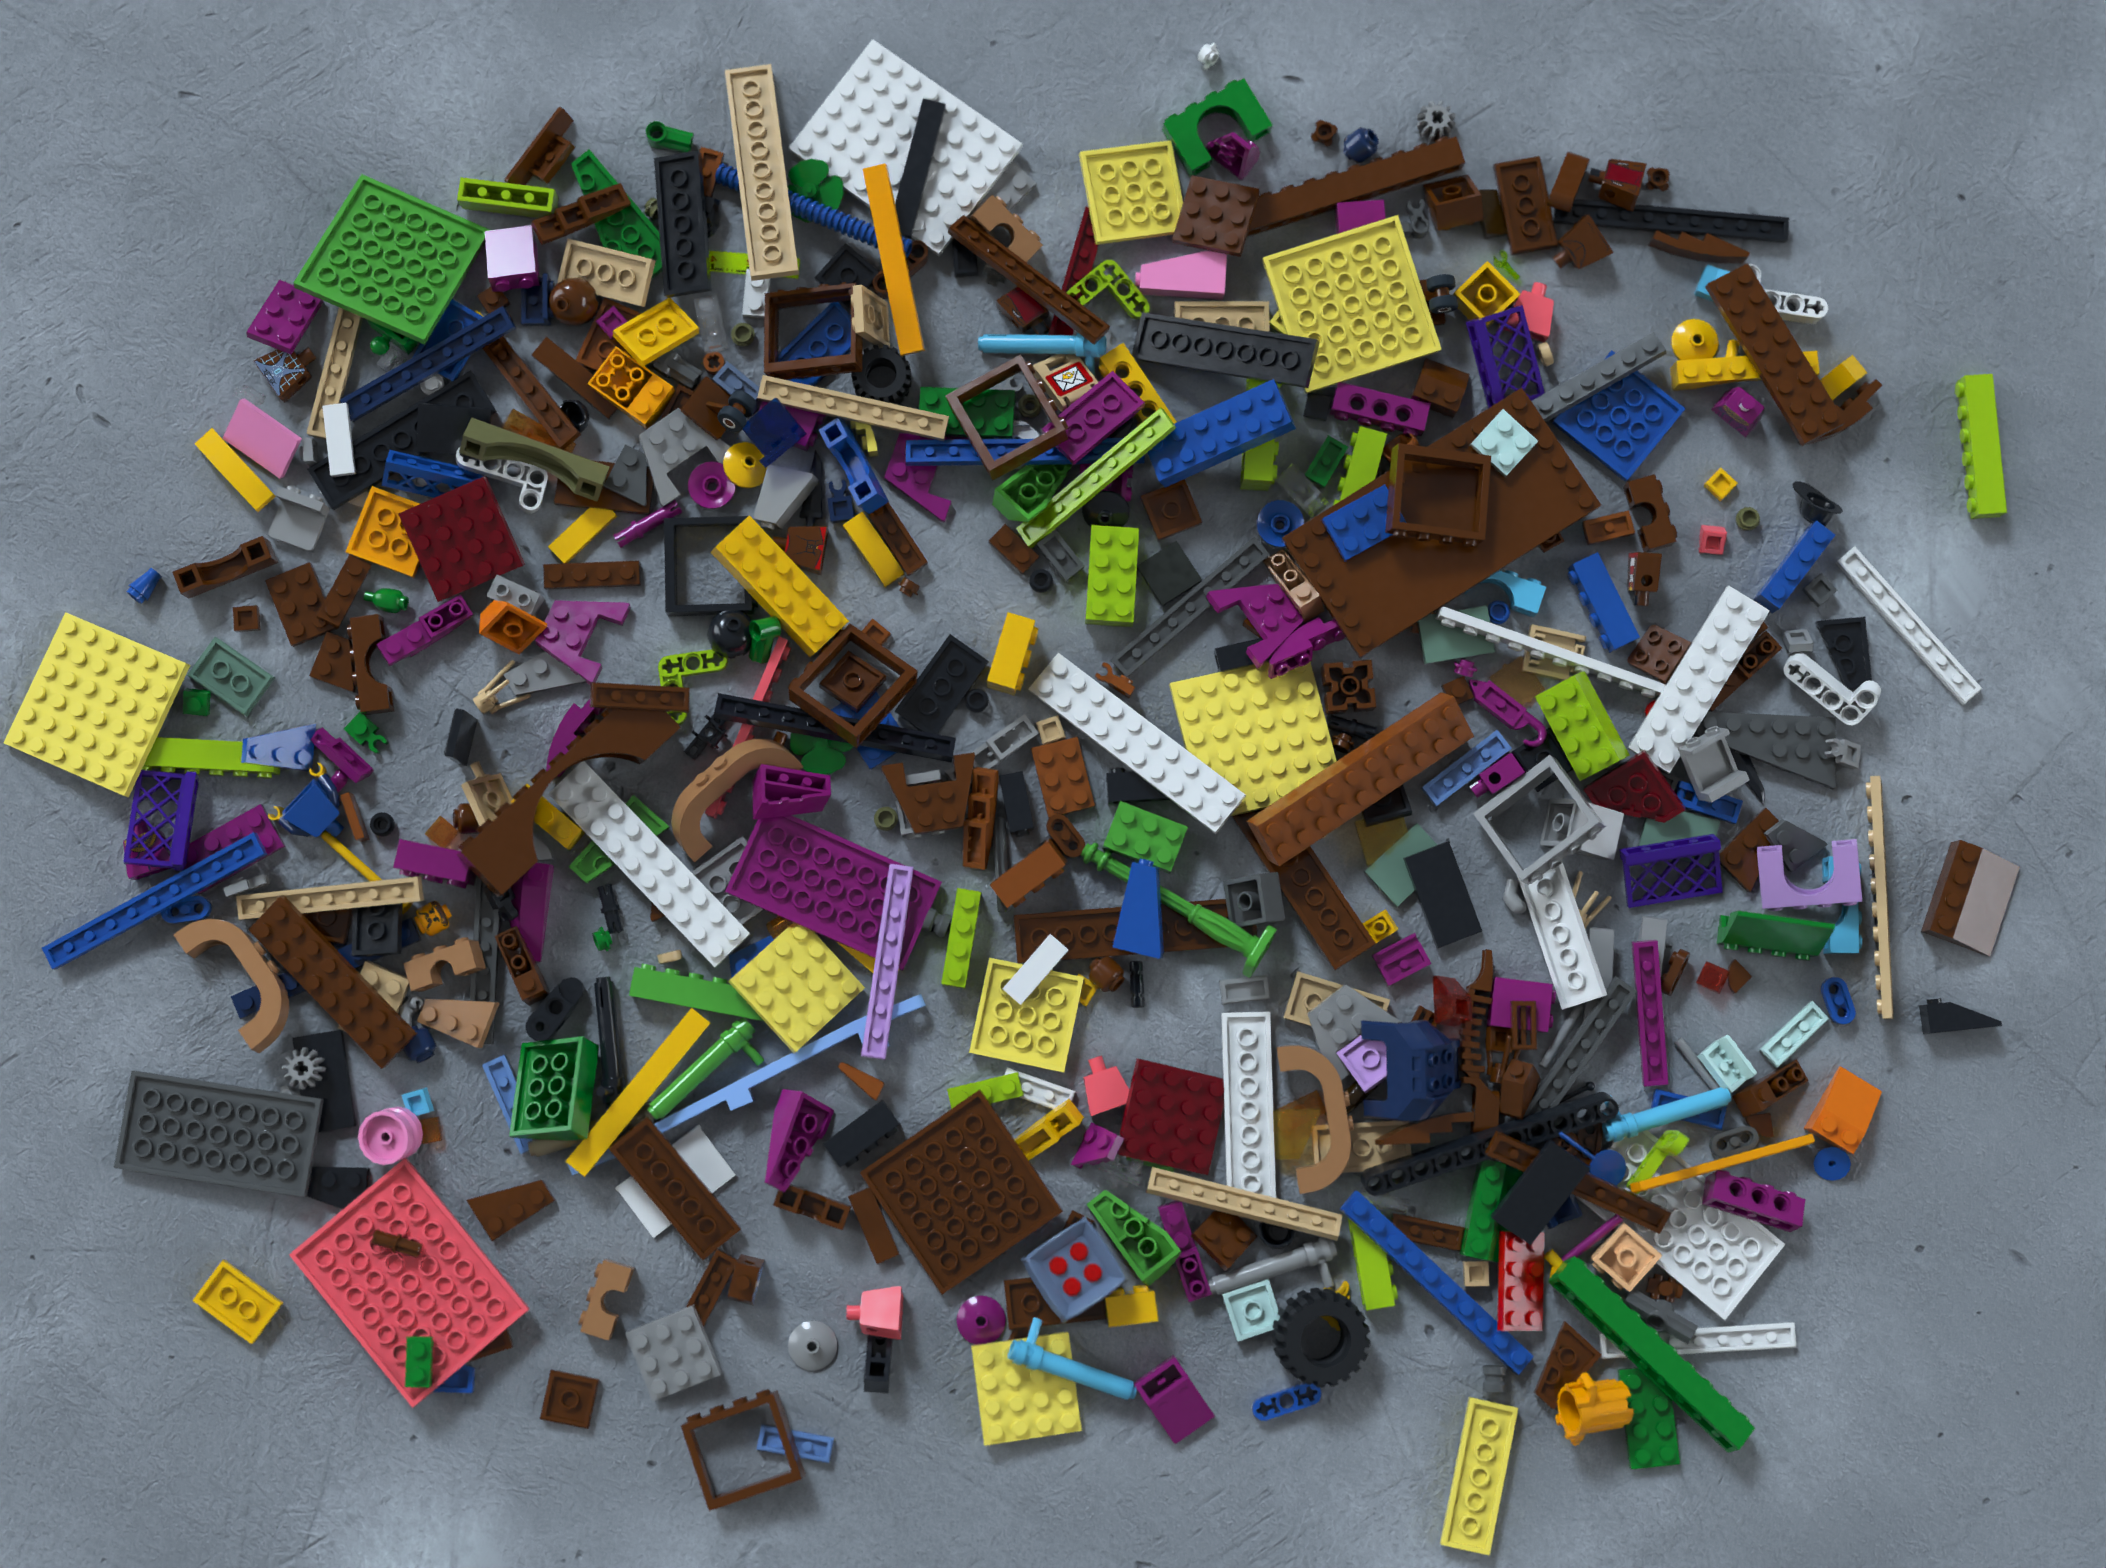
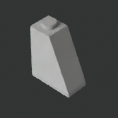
M768 464L753 519L765 530L782 529L817 486L819 480L812 473Z

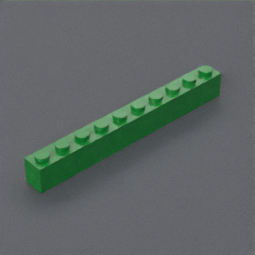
M1575 1256L1564 1260L1548 1282L1727 1453L1740 1450L1755 1429L1750 1423L1749 1418L1743 1413L1738 1412L1727 1397L1720 1395L1713 1388V1384L1709 1380L1702 1378L1695 1371V1367L1691 1363L1683 1360L1672 1345L1663 1341L1654 1328L1643 1322L1641 1316L1636 1311L1623 1303L1621 1296L1612 1292L1605 1285L1602 1278L1594 1275L1587 1268L1584 1261Z

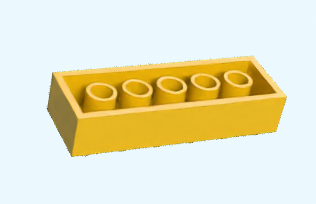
M750 515L710 552L770 616L778 618L781 628L809 657L814 655L849 622Z

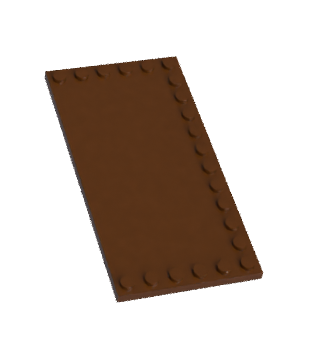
M1523 388L1515 391L1428 446L1431 448L1479 454L1470 444L1502 409L1538 440L1506 477L1491 465L1485 541L1476 547H1464L1462 543L1458 542L1446 545L1439 543V540L1435 539L1424 542L1417 541L1416 537L1412 536L1398 538V536L1392 535L1344 562L1321 519L1384 484L1389 490L1390 470L1282 537L1283 543L1308 581L1320 594L1323 604L1359 658L1373 651L1601 506V503ZM1405 460L1400 512L1406 523L1474 532L1478 470Z

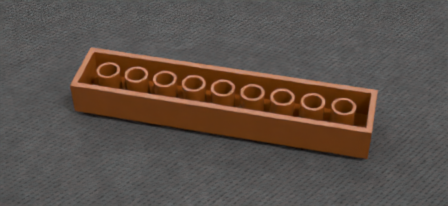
M1441 692L1248 819L1247 823L1267 860L1277 866H1281L1473 738L1474 735L1454 696Z

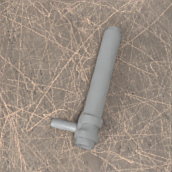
M1322 1237L1317 1242L1312 1243L1310 1241L1304 1243L1300 1248L1211 1277L1212 1280L1208 1281L1212 1295L1217 1294L1219 1296L1308 1265L1310 1267L1318 1265L1324 1287L1329 1288L1334 1283L1327 1262L1333 1260L1332 1257L1338 1256L1333 1240Z

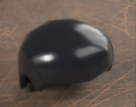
M564 400L563 404L559 407L577 430L582 433L589 422V413L586 406L579 400Z
M1260 1222L1258 1226L1260 1239L1267 1247L1272 1249L1287 1247L1291 1244L1296 1234V1230Z

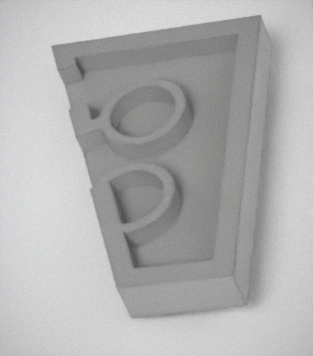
M546 651L503 674L510 681L509 685L516 696L557 687H567L578 683H587L584 678L573 673L568 666L561 661H557Z

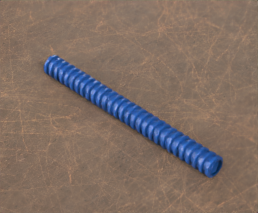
M722 163L716 171L715 182L717 184L722 183L723 186H728L730 189L735 188V191L740 192L737 169L734 170L732 166L727 167V164ZM788 190L791 213L794 212L796 216L801 215V218H807L810 222L814 220L815 224L820 223L822 227L827 226L830 230L834 228L835 232L840 231L842 235L847 234L849 238L854 237V240L860 239L862 243L867 242V245H874V248L878 249L875 228L872 226V223L868 222L866 224L864 220L859 221L857 217L852 218L850 214L846 216L845 212L839 213L837 209L832 210V207H826L822 203L819 205L818 201L813 202L810 198L806 199L805 196H799L798 193L793 194L791 190ZM902 236L907 258L912 249V240H905V237Z

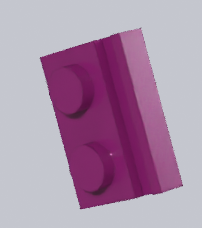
M1415 933L1371 955L1387 986L1431 964Z

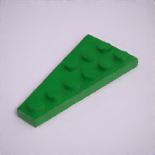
M590 149L571 163L583 196L618 184ZM628 196L631 202L629 207L595 223V227L603 247L656 260L652 280L662 272L660 234Z

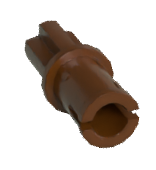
M376 1229L371 1242L373 1245L392 1250V1253L400 1252L415 1258L419 1257L423 1246L421 1243L402 1238L401 1234L396 1236Z

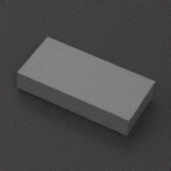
M1267 975L1219 980L1222 1005L1270 999Z

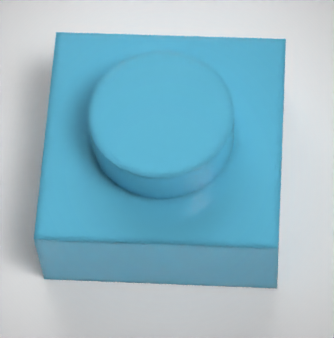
M427 1087L402 1094L405 1108L409 1109L416 1116L434 1111Z

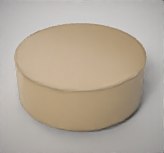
M1548 343L1538 344L1537 351L1543 366L1546 367L1554 364L1553 355Z
M681 949L657 955L660 964L683 958Z

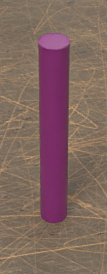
M1615 1214L1561 1258L1562 1261L1573 1256L1578 1258L1624 1221L1623 1218Z

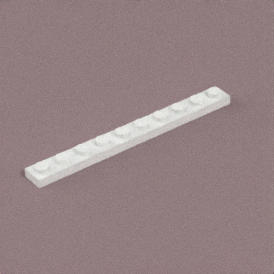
M1444 606L1437 610L1435 619L1440 620V624L1449 628L1457 626L1463 628V632L1466 634L1486 636L1485 640L1491 643L1499 644V642L1508 644V648L1511 650L1522 651L1523 649L1530 652V656L1534 658L1544 659L1545 657L1553 660L1552 663L1557 666L1566 667L1568 665L1574 667V671L1577 673L1585 671L1587 675L1588 673L1597 675V679L1607 683L1611 681L1617 682L1620 688L1640 690L1641 695L1649 698L1659 696L1666 684Z

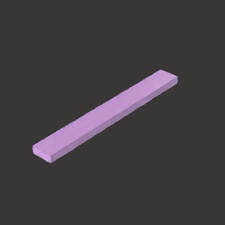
M889 864L861 1057L882 1060L886 1058L914 867Z

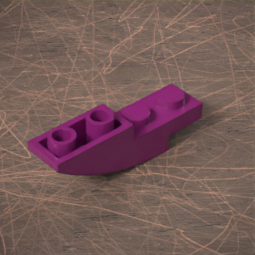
M460 594L419 617V621L379 642L377 648L390 667L407 656L412 657L442 639L471 618L473 613Z
M1318 617L1288 636L1269 661V678L1272 679L1285 675L1294 668L1307 665L1312 661L1313 651L1321 650L1328 644L1343 640L1345 635L1335 620L1323 623Z
M590 699L582 709L573 703L553 737L546 771L551 768L548 763L560 752L565 755L569 751L566 746L579 733L584 734V730L591 724L589 721L595 714L597 716L600 715L605 708H590ZM566 769L558 774L557 777H560Z
M1176 1200L1158 1206L1164 1230L1182 1252L1176 1259L1175 1264L1188 1302L1212 1295L1194 1239L1191 1237L1192 1232L1182 1202Z

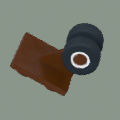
M1441 274L1425 280H1419L1434 326L1444 325L1446 322L1445 313L1452 312L1458 308L1457 297L1449 294V291L1456 286L1455 277L1450 274Z
M706 376L682 407L681 412L715 440H719L726 429L731 432H741L747 423L746 417H751L757 410V402L750 394L741 390L734 391L730 396Z

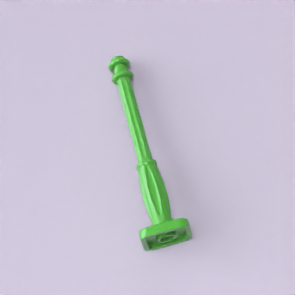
M1098 843L1086 844L1081 852L1085 864L1091 861L1098 865V872L1106 870L1121 880L1128 882L1130 867L1111 857L1112 852L1110 850L1105 853L1099 850ZM1160 885L1161 903L1188 918V923H1192L1214 940L1243 953L1247 960L1242 974L1251 978L1270 947L1277 929L1268 925L1260 938L1256 935L1252 936L1224 916L1206 909L1200 904L1195 906Z

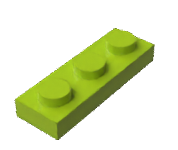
M1018 1072L947 1089L951 1109L980 1089L990 1104L1024 1096Z

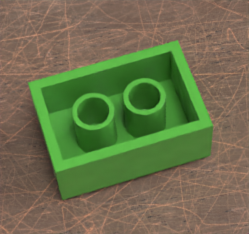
M1120 801L1102 849L1110 850L1113 853L1139 862L1140 858L1154 861L1153 866L1159 867L1160 871L1170 874L1188 826Z

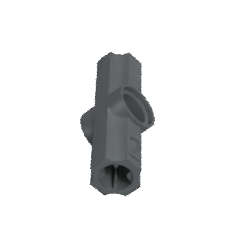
M673 350L649 363L661 375L667 378L671 377L691 390L698 385L703 375L701 370L684 361Z
M1634 1288L1623 1302L1642 1318L1646 1319L1645 1321L1648 1326L1654 1328L1657 1332L1666 1331L1686 1344L1690 1342L1698 1328L1694 1323L1675 1313L1674 1307L1668 1301L1661 1299L1655 1301Z

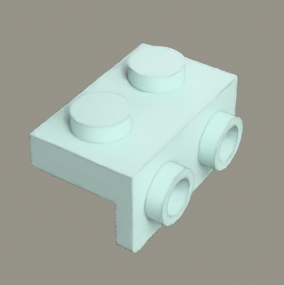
M1729 1035L1715 1040L1697 1056L1718 1085L1723 1089L1727 1088L1730 1094L1747 1079L1757 1074L1750 1061L1747 1060Z

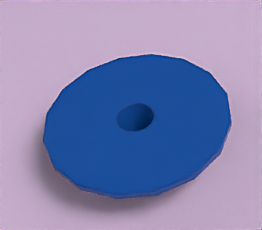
M1831 1146L1823 1148L1816 1154L1813 1165L1820 1177L1825 1180L1834 1181L1847 1175L1851 1162L1844 1150Z

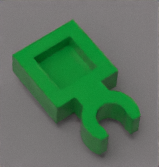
M361 712L344 728L360 745L364 746L368 741L370 750L376 754L380 753L375 747L377 741H382L386 745L389 743L385 737L375 734L380 728Z

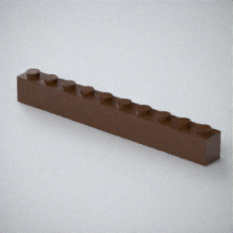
M1445 136L1430 145L1426 143L1419 144L1408 152L1404 150L1397 151L1386 159L1378 157L1363 166L1360 164L1352 165L1347 168V171L1341 173L1338 171L1330 172L1322 179H1308L1303 182V185L1296 187L1288 185L1283 187L1280 192L1274 194L1272 192L1263 193L1258 198L1247 237L1335 210L1337 203L1368 200L1460 171L1465 164V160L1457 137L1449 138Z

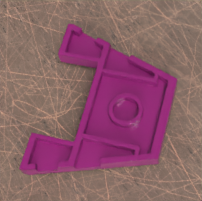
M899 433L884 479L920 504L926 511L936 516L941 522L945 523L951 501L929 494L938 466H906V440L936 439L909 433ZM945 436L944 440H966L968 438Z
M1278 584L1209 591L1206 596L1217 613L1238 605L1262 637V641L1249 646L1246 650V654L1257 669L1274 654L1284 640L1295 632L1304 621Z
M555 600L544 621L547 623V627L537 636L535 640L536 645L557 661L564 663L573 673L580 675L591 685V682L597 681L602 670L600 663L581 657L599 619L623 626L631 609L630 604L625 602Z

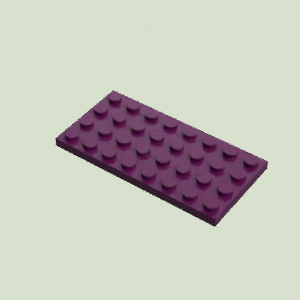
M792 815L757 820L725 893L876 959L889 864H903ZM914 869L899 970L902 971L942 883Z

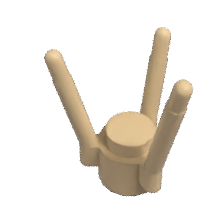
M511 660L473 698L475 705L483 714L488 711L494 714L500 709L531 697L530 694H525L501 704H495L498 702L495 694L508 685L510 681L506 679L492 691L490 689L515 664L514 660Z
M1582 871L1578 872L1572 889L1575 898L1583 875ZM1595 891L1583 909H1579L1585 929L1589 922L1612 899L1611 896H1607L1588 916L1586 913L1599 894L1598 891Z

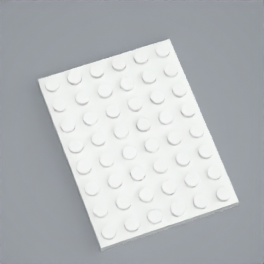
M872 39L789 146V151L803 161L808 159L825 161L829 166L827 178L834 175L840 177L843 181V189L869 208L870 204L863 169L886 163L894 201L896 202L922 100L928 99L945 103L944 117L912 234L913 239L923 241L930 251L940 256L953 239L948 234L949 227L963 215L967 218L971 216L1003 174L1008 164L1013 161L1023 148V144Z

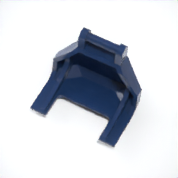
M1361 1020V1039L1383 1041L1386 1045L1388 1097L1385 1101L1363 1099L1364 1117L1396 1121L1423 1120L1429 1118L1454 1089L1461 1088L1458 1067L1459 1038H1448L1425 1020L1407 1023Z

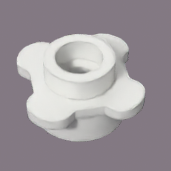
M1215 43L1211 45L1205 44L1199 52L1198 60L1204 63V69H1208L1210 65H1214L1218 60L1219 50L1216 49L1217 44Z

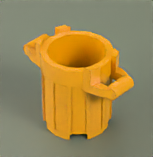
M1587 1372L1581 1374L1576 1382L1566 1383L1558 1393V1414L1555 1416L1557 1426L1563 1425L1564 1432L1566 1433L1564 1437L1569 1439L1572 1445L1576 1446L1580 1444L1585 1434L1623 1428L1624 1425L1630 1424L1633 1417V1408H1628L1627 1397L1631 1396L1628 1387L1623 1381H1616V1379L1593 1382Z

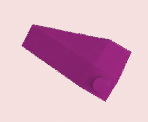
M1234 132L1209 141L1206 145V150L1211 158L1241 181L1259 160L1261 153L1255 143L1250 140H1244Z
M535 863L511 886L516 897L511 902L519 916L513 920L509 919L510 927H518L536 962L542 961L554 866L545 863Z
M782 1090L774 1111L765 1177L766 1184L781 1192L787 1190L800 1171L802 1161L806 1156L810 1157L814 1151L812 1147L816 1141L822 1139L826 1134L834 1113L833 1109L802 1091Z

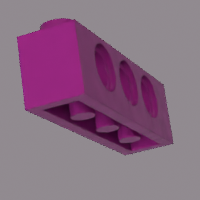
M1339 382L1335 388L1329 414L1335 415L1334 418L1341 421H1348V419L1356 420L1362 426L1369 427L1372 424L1380 426V429L1383 431L1394 432V430L1403 432L1405 436L1410 437L1409 434L1411 433L1417 437V435L1421 436L1425 430L1430 403ZM1358 401L1362 405V409L1354 410L1350 403ZM1373 408H1383L1385 411V415H1376L1374 413ZM1403 412L1407 415L1408 420L1400 421L1396 414Z
M1716 1170L1705 1178L1702 1204L1791 1233L1803 1225L1806 1199L1797 1197V1194L1793 1192L1776 1190L1772 1185H1760L1754 1183L1750 1178L1735 1177L1730 1175L1728 1171Z

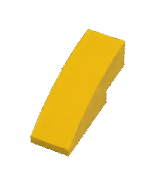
M860 512L843 524L844 530L885 588L905 574L863 512Z
M1069 1098L1016 1137L1015 1140L1030 1160L1058 1142L1063 1135L1079 1126L1084 1116Z

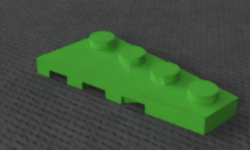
M633 795L627 801L626 805L656 836L670 828L636 796ZM592 840L570 864L569 868L586 883H589L616 864Z

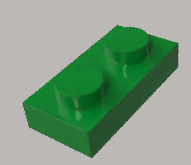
M1328 435L1304 477L1324 489L1346 453L1348 446Z
M434 1336L407 1337L405 1387H432Z

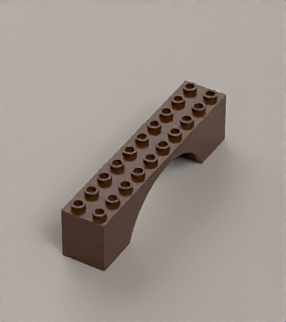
M607 708L601 714L604 719L602 721L594 720L584 730L586 735L583 738L578 735L566 746L569 751L565 755L560 752L548 763L551 767L548 771L544 768L540 770L530 780L533 784L529 788L524 785L512 797L515 801L511 805L506 802L494 813L497 818L493 822L490 819L486 820L476 830L479 835L475 838L470 835L460 844L458 848L461 851L457 856L497 897L501 896L538 862L533 842V823L538 803L551 781L570 766L590 759L620 758L640 765L681 728L667 712Z

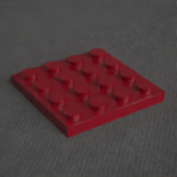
M486 476L398 513L438 602L494 579L496 575L501 576L525 565Z
M1136 1058L1119 1134L1124 1140L1117 1155L1209 1175L1224 1107V1079Z

